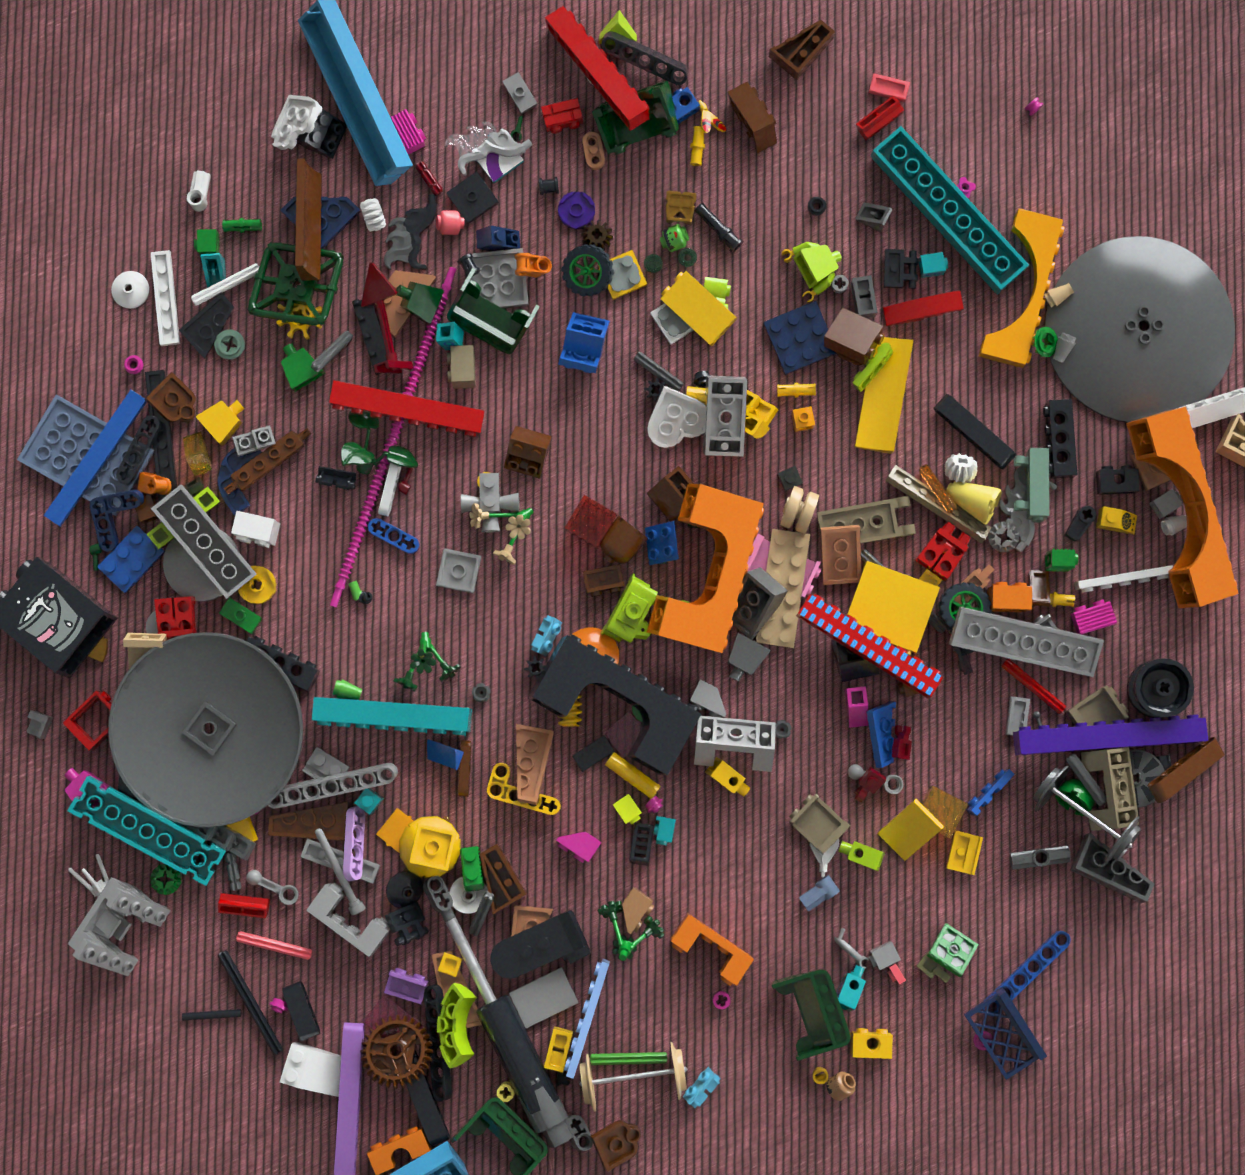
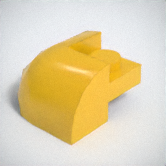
M747 390L745 433L758 439L770 430L768 425L778 412V409Z

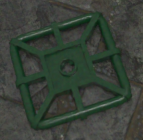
M272 242L267 244L268 247H266L263 253L258 273L254 276L255 283L247 309L249 314L257 317L282 320L283 323L320 324V326L325 324L324 321L329 315L334 294L338 291L337 284L343 267L344 256L335 251L321 249V257L331 259L321 264L320 275L334 267L330 284L321 285L317 284L318 280L301 281L295 265L285 264L277 250L295 253V245L286 243L272 244ZM271 254L274 255L281 266L278 278L265 276ZM298 281L299 283H301L300 285H297L296 288H293L292 284L294 282ZM262 283L276 285L272 295L257 303ZM314 291L327 293L321 314L317 312L311 303ZM276 301L287 302L283 313L263 310ZM294 303L307 305L315 318L291 314Z

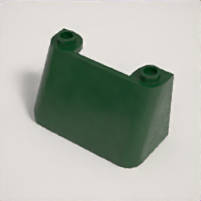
M668 81L637 90L640 100H644L649 106V120L631 131L606 101L592 111L608 154L613 152L615 155L623 153L628 145L660 134L666 138L677 134L676 131L679 127Z

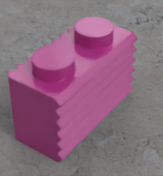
M404 109L400 113L391 116L408 155L425 146L423 140L426 137L422 129L417 130L415 126L417 120L413 113L409 114L407 109Z
M1104 599L1094 602L1093 607L1087 609L1085 605L1074 608L1075 612L1070 614L1076 633L1081 635L1117 624L1111 602L1105 603Z

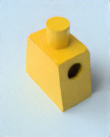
M238 400L229 407L223 401H219L198 414L196 418L216 441L224 446L241 426L242 422L237 415L245 408Z
M718 757L714 759V765L709 766L705 771L706 774L733 794L738 792L744 797L750 790V787L744 783L746 778ZM733 777V781L729 783V779Z

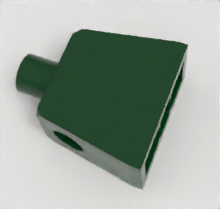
M411 281L408 287L399 285L396 289V296L403 298L400 306L419 320L431 324L444 290Z

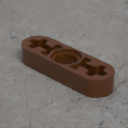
M461 740L460 750L464 752L459 768L458 794L460 797H469L472 744L471 741Z

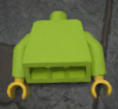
M812 242L802 243L793 247L791 251L784 249L781 253L782 255L790 254L788 258L784 259V262L788 263L794 259L809 289L813 288L812 291H806L803 294V297L806 294L812 295L811 300L807 301V303L812 302L816 294L819 295L830 287L835 278L834 272L838 269L837 262H840L842 259L840 252L835 251L831 253L827 245L820 246Z

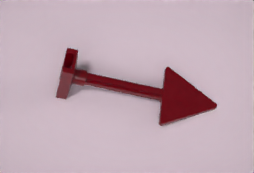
M370 262L361 307H368L376 303L386 349V361L373 365L375 373L401 374L402 369H414L412 361H398L384 300L397 295V291L378 267Z

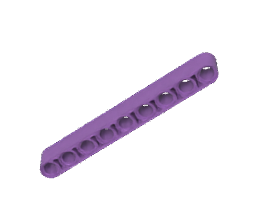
M344 1022L334 1175H356L362 1078L361 1058L363 1057L360 1050H363L361 1042H364V1023Z

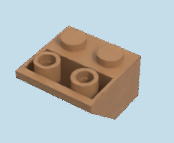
M634 886L622 903L627 932L629 934L633 931L637 933L643 924V921H641L644 914L648 916L654 907L652 905L653 899Z

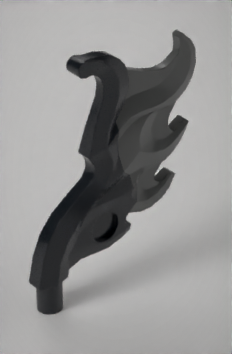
M434 194L428 195L426 207L410 209L405 212L407 218L397 217L390 222L389 227L395 225L397 228L385 240L386 243L389 241L393 242L391 249L384 256V263L389 270H391V264L394 261L409 263L412 268L417 270L427 269L425 264L417 262V257L422 243L419 236L432 224L437 213L438 205L436 204V196Z

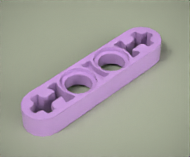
M359 806L348 808L346 813L343 875L347 881L359 880L362 876L365 812ZM353 830L356 832V838L353 835ZM352 849L355 851V857H353Z

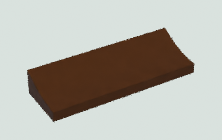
M305 158L297 159L295 267L301 281L320 280L322 174L311 168Z

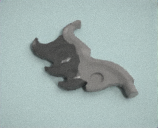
M1021 466L1015 471L1014 489L1010 490L1009 485H1006L1005 494L1008 504L1004 505L1003 500H1000L999 503L1001 511L1005 515L1010 516V519H1007L1006 522L1012 523L1019 532L1020 543L1015 547L1019 553L1026 546H1029L1035 531L1034 522L1027 519V511H1014L1016 500L1027 501L1026 474L1024 471L1026 466ZM1049 481V488L1055 490L1057 485Z

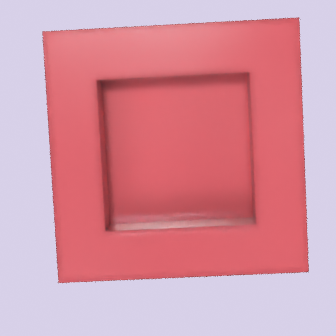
M896 963L887 966L890 970L887 974L892 982L896 981L900 985L906 981Z

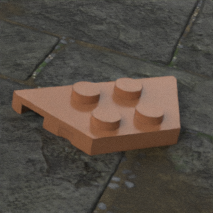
M395 270L388 281L396 290L399 285L408 287L410 281L432 286L437 278L434 275ZM396 295L384 300L390 332L395 338L412 315L400 306L403 298Z

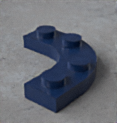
M233 448L221 463L218 487L222 498L234 516L236 511L242 512L251 505L243 492L238 488L229 495L223 488L232 483L230 475L262 453L261 450L237 456L236 449Z

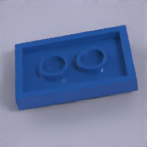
M136 526L97 567L124 593H127L164 555L165 551L162 548L158 550L146 533L139 526Z

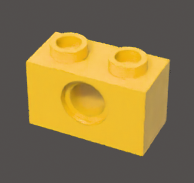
M856 1028V1031H851V1056L856 1058L892 1059L893 1035L888 1033L887 1029H876V1032H868L866 1028ZM870 1038H875L877 1041L876 1046L873 1048L867 1047V1041Z

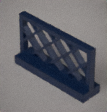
M1000 987L995 991L994 995L966 1012L964 1016L1007 1080L1036 1060L1046 1058L1047 1055L1006 991ZM995 1000L1000 1005L998 1013L988 1011L989 1005ZM977 1012L983 1013L982 1023L973 1022L971 1016ZM987 1014L997 1016L995 1026L985 1025ZM1001 1017L1010 1020L1008 1029L999 1027ZM984 1028L994 1030L992 1040L985 1039L982 1036ZM997 1031L1007 1032L1005 1042L995 1041ZM1011 1033L1020 1036L1019 1045L1009 1043ZM994 1044L1004 1046L1002 1056L993 1053ZM1008 1047L1018 1048L1016 1058L1006 1057ZM1021 1049L1030 1051L1032 1055L1027 1060L1019 1059ZM1005 1060L1013 1061V1069L1006 1073L1003 1069Z

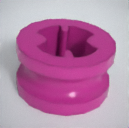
M1037 97L1025 107V110H1029V114L1032 116L1044 104L1039 103V98Z
M718 991L713 996V1004L718 1009H726L730 1005V996L724 991ZM719 995L727 997L725 1005L721 1006L720 1003H716Z

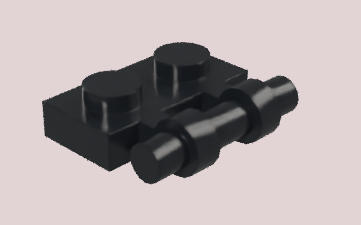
M885 249L883 288H903V281H907L908 289H916V282H918L916 265H918L919 260L917 258V251L911 250L909 251V257H904V250ZM904 264L909 265V274H904Z
M418 902L385 915L391 933L393 934L397 931L399 933V937L394 940L396 946L407 945L411 940H419L429 933L426 926L422 927L420 922L426 919ZM411 926L413 931L409 933L407 927Z

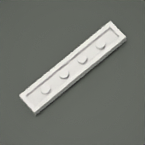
M170 250L151 252L159 342L161 346L180 344L171 252Z
M1173 565L1077 581L1074 583L1075 589H1081L1082 593L1093 591V587L1098 586L1102 590L1112 588V584L1119 583L1120 586L1131 585L1133 580H1138V583L1149 582L1151 577H1157V580L1169 578L1168 571L1173 568Z

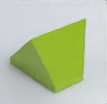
M620 10L599 34V44H602L604 35L609 31L616 32L637 42V34ZM612 39L606 40L607 44L615 45Z

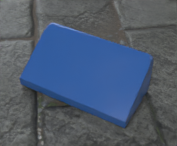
M428 739L427 759L458 770L464 752Z

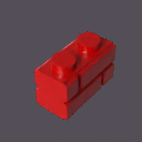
M578 98L541 106L547 132L556 134L561 132L563 128L576 129L580 127V124H583Z

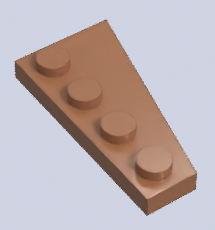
M516 724L518 802L537 805L554 731Z
M450 950V951H445V952H447V953L453 955V953H452L451 950ZM444 952L432 954L437 985L442 988L443 996H445L453 983L461 984L469 989L460 968L456 977L438 971ZM475 1001L469 1010L466 1028L482 1025L476 1014L478 1007Z

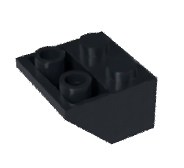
M322 109L314 123L313 131L309 134L307 132L299 134L296 140L298 144L306 149L333 159L347 125Z

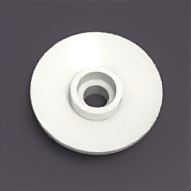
M127 271L115 278L111 291L117 304L124 308L133 309L141 306L147 300L150 289L148 281L143 275L138 272ZM128 285L132 286L130 291H126Z
M463 877L458 878L452 884L449 892L453 900L452 906L461 913H475L484 893L488 891L486 884L484 883V890L466 892ZM467 894L473 895L471 899H466Z

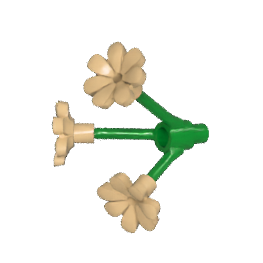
M473 503L471 507L472 512L469 515L472 519L470 522L471 527L475 526V529L480 528L482 519L510 517L508 519L510 523L506 525V530H511L509 545L507 544L504 550H495L493 554L499 556V560L504 561L505 559L510 564L515 565L516 560L511 555L512 546L517 536L519 539H524L525 534H530L531 529L527 526L530 525L529 519L534 513L533 510L527 508L526 510L513 513L482 512V509H479V505Z

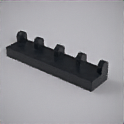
M357 299L352 301L373 366L386 361L383 335L374 305L361 307L362 300Z

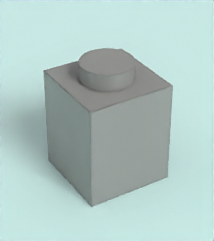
M1173 489L1149 503L1159 519L1183 505L1180 494Z
M891 941L870 950L871 956H869V960L872 966H877L879 970L901 960Z

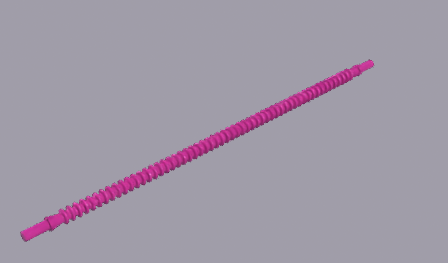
M449 267L444 284L441 285L444 293L431 324L429 323L426 326L428 330L424 331L426 335L423 336L424 340L421 341L422 346H419L420 351H417L419 354L415 357L417 360L413 362L415 366H413V371L410 372L411 377H408L409 382H406L408 386L404 387L406 391L402 394L413 396L412 393L416 392L414 390L417 387L416 382H419L418 377H421L420 372H423L421 369L425 366L423 362H426L425 357H428L427 352L430 351L429 347L432 346L431 341H434L432 337L436 336L434 332L437 331L436 326L439 324L438 321H441L440 316L443 315L441 312L445 310L443 306H446L445 301L448 300L447 295L452 288L451 284L457 270L453 267ZM403 420L391 424L393 428H390L391 433H388L389 439H386L387 444H384L386 448L382 449L383 452H388L390 446L397 444L396 439H399L398 434H401L399 430L403 428L401 424L405 423ZM387 456L378 464V470H375L376 475H373L375 479L371 480L373 484L369 486L371 490H368L367 501H364L365 506H362L363 511H360L362 515L358 517L360 521L356 522L358 524L355 527L356 532H353L354 537H351L352 542L349 543L351 546L347 548L349 552L345 553L347 557L344 558L345 563H342L343 568H340L341 574H338L340 577L334 586L336 588L330 602V606L337 608L342 591L345 590L346 580L349 579L348 574H351L350 569H353L352 563H355L353 560L357 558L355 554L359 552L357 548H360L359 543H362L363 532H366L365 527H368L366 524L370 521L368 517L372 516L370 512L373 511L372 506H375L374 501H377L376 496H379L377 493L381 490L379 486L383 485L381 483L384 480L383 475H386L385 470H388L387 465H390L386 459Z

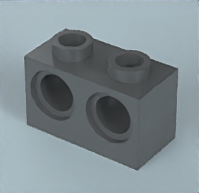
M872 276L852 278L850 285L855 313L865 318L876 317L878 312Z

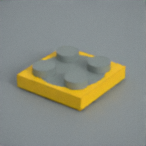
M633 250L610 259L613 262L612 269H614V274L607 288L612 300L647 286Z

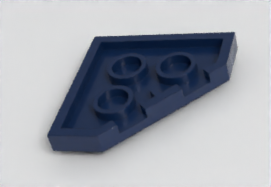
M293 197L280 211L296 226V197ZM321 197V249L331 242L361 212L348 197Z

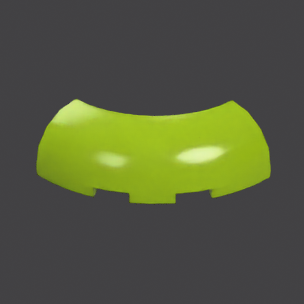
M453 983L446 992L441 1003L443 1005L441 1014L437 1019V1033L440 1035L441 1042L439 1047L449 1068L458 1067L475 1054L468 1041L466 1024L469 1010L477 997L467 987L458 983Z

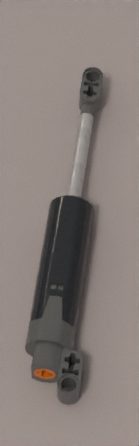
M439 876L428 878L423 884L424 892L432 908L436 912L441 913L486 1003L477 1009L476 1014L535 1133L542 1132L549 1148H555L569 1140L575 1150H589L593 1142L583 1118L579 1115L567 1114L509 995H503L499 998L495 997L451 909L453 900L444 881ZM431 881L437 883L438 888L436 891L430 888ZM440 892L442 893L441 895H439V896H437V897L434 896V895H436V894H438V893H440ZM445 900L446 904L440 906L439 902ZM572 1121H576L574 1127L570 1126L573 1123ZM580 1137H584L586 1141L583 1147L579 1145Z

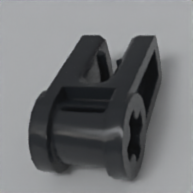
M1091 506L1080 508L1065 532V536L1074 542L1079 540L1096 517L1095 509ZM1087 511V512H1088L1087 516H1088L1089 518L1084 519V518H1083V517H1084V514H1083V513Z

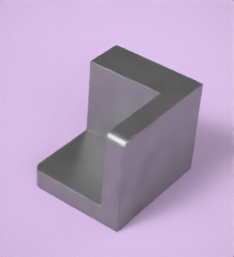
M30 710L27 718H30L31 721L27 733L37 736L39 739H45L53 717Z

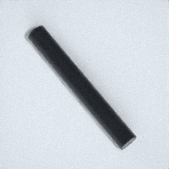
M241 1009L182 1013V1021L241 1017L242 1012Z

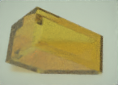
M201 431L183 437L186 460L194 476L205 474L212 470L211 458Z

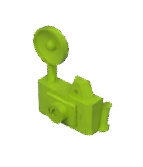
M633 573L608 622L603 627L601 635L605 634L618 642L623 639L631 643L634 638L646 640L651 633H647L649 624L645 617L651 605L654 606L658 592L650 588V584L635 577Z

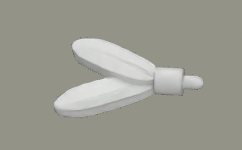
M839 839L823 855L810 843V847L820 863L819 872H821L822 878L825 877V872H827V864L839 847Z

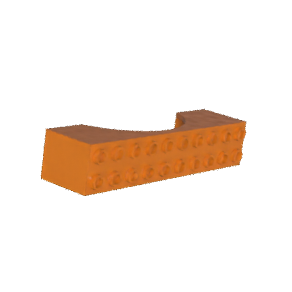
M1186 406L1126 423L1136 460L1149 463L1166 474L1176 486L1184 503L1187 518L1185 544L1173 568L1168 571L1178 608L1201 607L1239 594Z

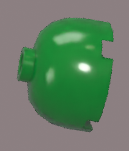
M1068 779L1058 788L1060 792L1089 812L1093 808L1095 800L1079 779ZM1055 796L1063 808L1069 811L1070 807L1075 810L1074 814L1085 816L1059 796Z

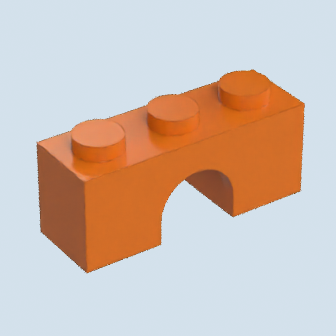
M414 1126L406 1130L407 1134L403 1136L396 1134L388 1138L389 1142L382 1144L378 1142L370 1146L371 1150L367 1152L375 1175L395 1167L396 1162L393 1152L398 1148L406 1149L412 1159L431 1151L432 1147L423 1127L418 1128Z

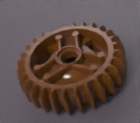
M396 1015L395 1020L388 1016L389 1022L381 1018L382 1025L375 1022L376 1029L369 1028L371 1035H364L368 1042H361L362 1046L366 1047V1049L360 1050L361 1054L366 1055L361 1058L362 1062H367L363 1065V1068L365 1070L369 1069L367 1075H373L372 1080L374 1082L379 1079L378 1084L380 1086L384 1082H386L387 1088H390L391 1083H393L395 1089L398 1088L399 1083L403 1088H405V1082L412 1086L411 1079L414 1078L419 1081L417 1075L420 1073L424 1076L425 1073L422 1069H429L426 1061H432V1058L428 1056V1054H433V1050L428 1049V1047L433 1046L431 1041H427L430 1039V1035H424L427 1030L425 1027L420 1029V1022L414 1025V1018H411L409 1022L408 1017L405 1015L402 1020L399 1015ZM394 1028H399L400 1030L396 1034L381 1038V1035L386 1031ZM416 1045H421L420 1058L417 1064H412ZM400 1046L401 1053L398 1056L391 1055L392 1047ZM378 1060L392 1070L389 1076L385 1075L375 1066Z

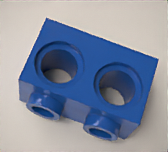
M688 87L685 89L680 88L673 93L672 98L678 124L699 112L700 105ZM686 99L690 103L688 105H682L680 104V101Z

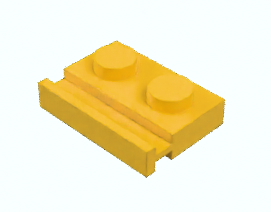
M955 830L946 868L975 875L983 837Z

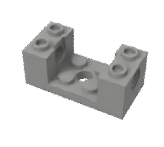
M706 375L705 395L707 396L706 433L703 434V453L712 456L744 457L747 379L736 376ZM729 412L731 414L730 421L722 422L720 419L721 414Z
M700 716L697 721L694 765L713 766L715 750L754 753L752 770L772 772L775 752V722Z
M335 882L334 884H325L306 911L368 957L372 956L391 931L386 919L382 917L372 919L363 933L359 934L361 931L356 926H349L344 923L345 919L338 913L332 914L346 895L342 892L343 888Z

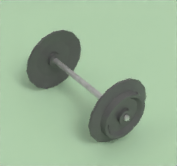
M1068 765L1062 770L1055 768L1042 781L1041 786L1033 797V800L1037 802L1035 812L1039 811L1055 793L1118 839L1104 862L1107 863L1112 858L1116 861L1120 860L1129 848H1133L1132 843L1141 831V828L1138 826L1140 817H1136L1120 836L1057 790L1066 777L1070 766Z

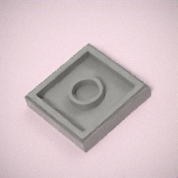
M444 548L436 586L474 594L482 556Z

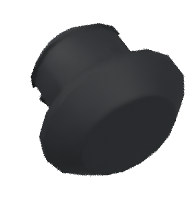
M558 1071L556 1078L557 1086H560V1084L568 1086L570 1084L569 1080L571 1078L567 1077V1073H564V1071Z

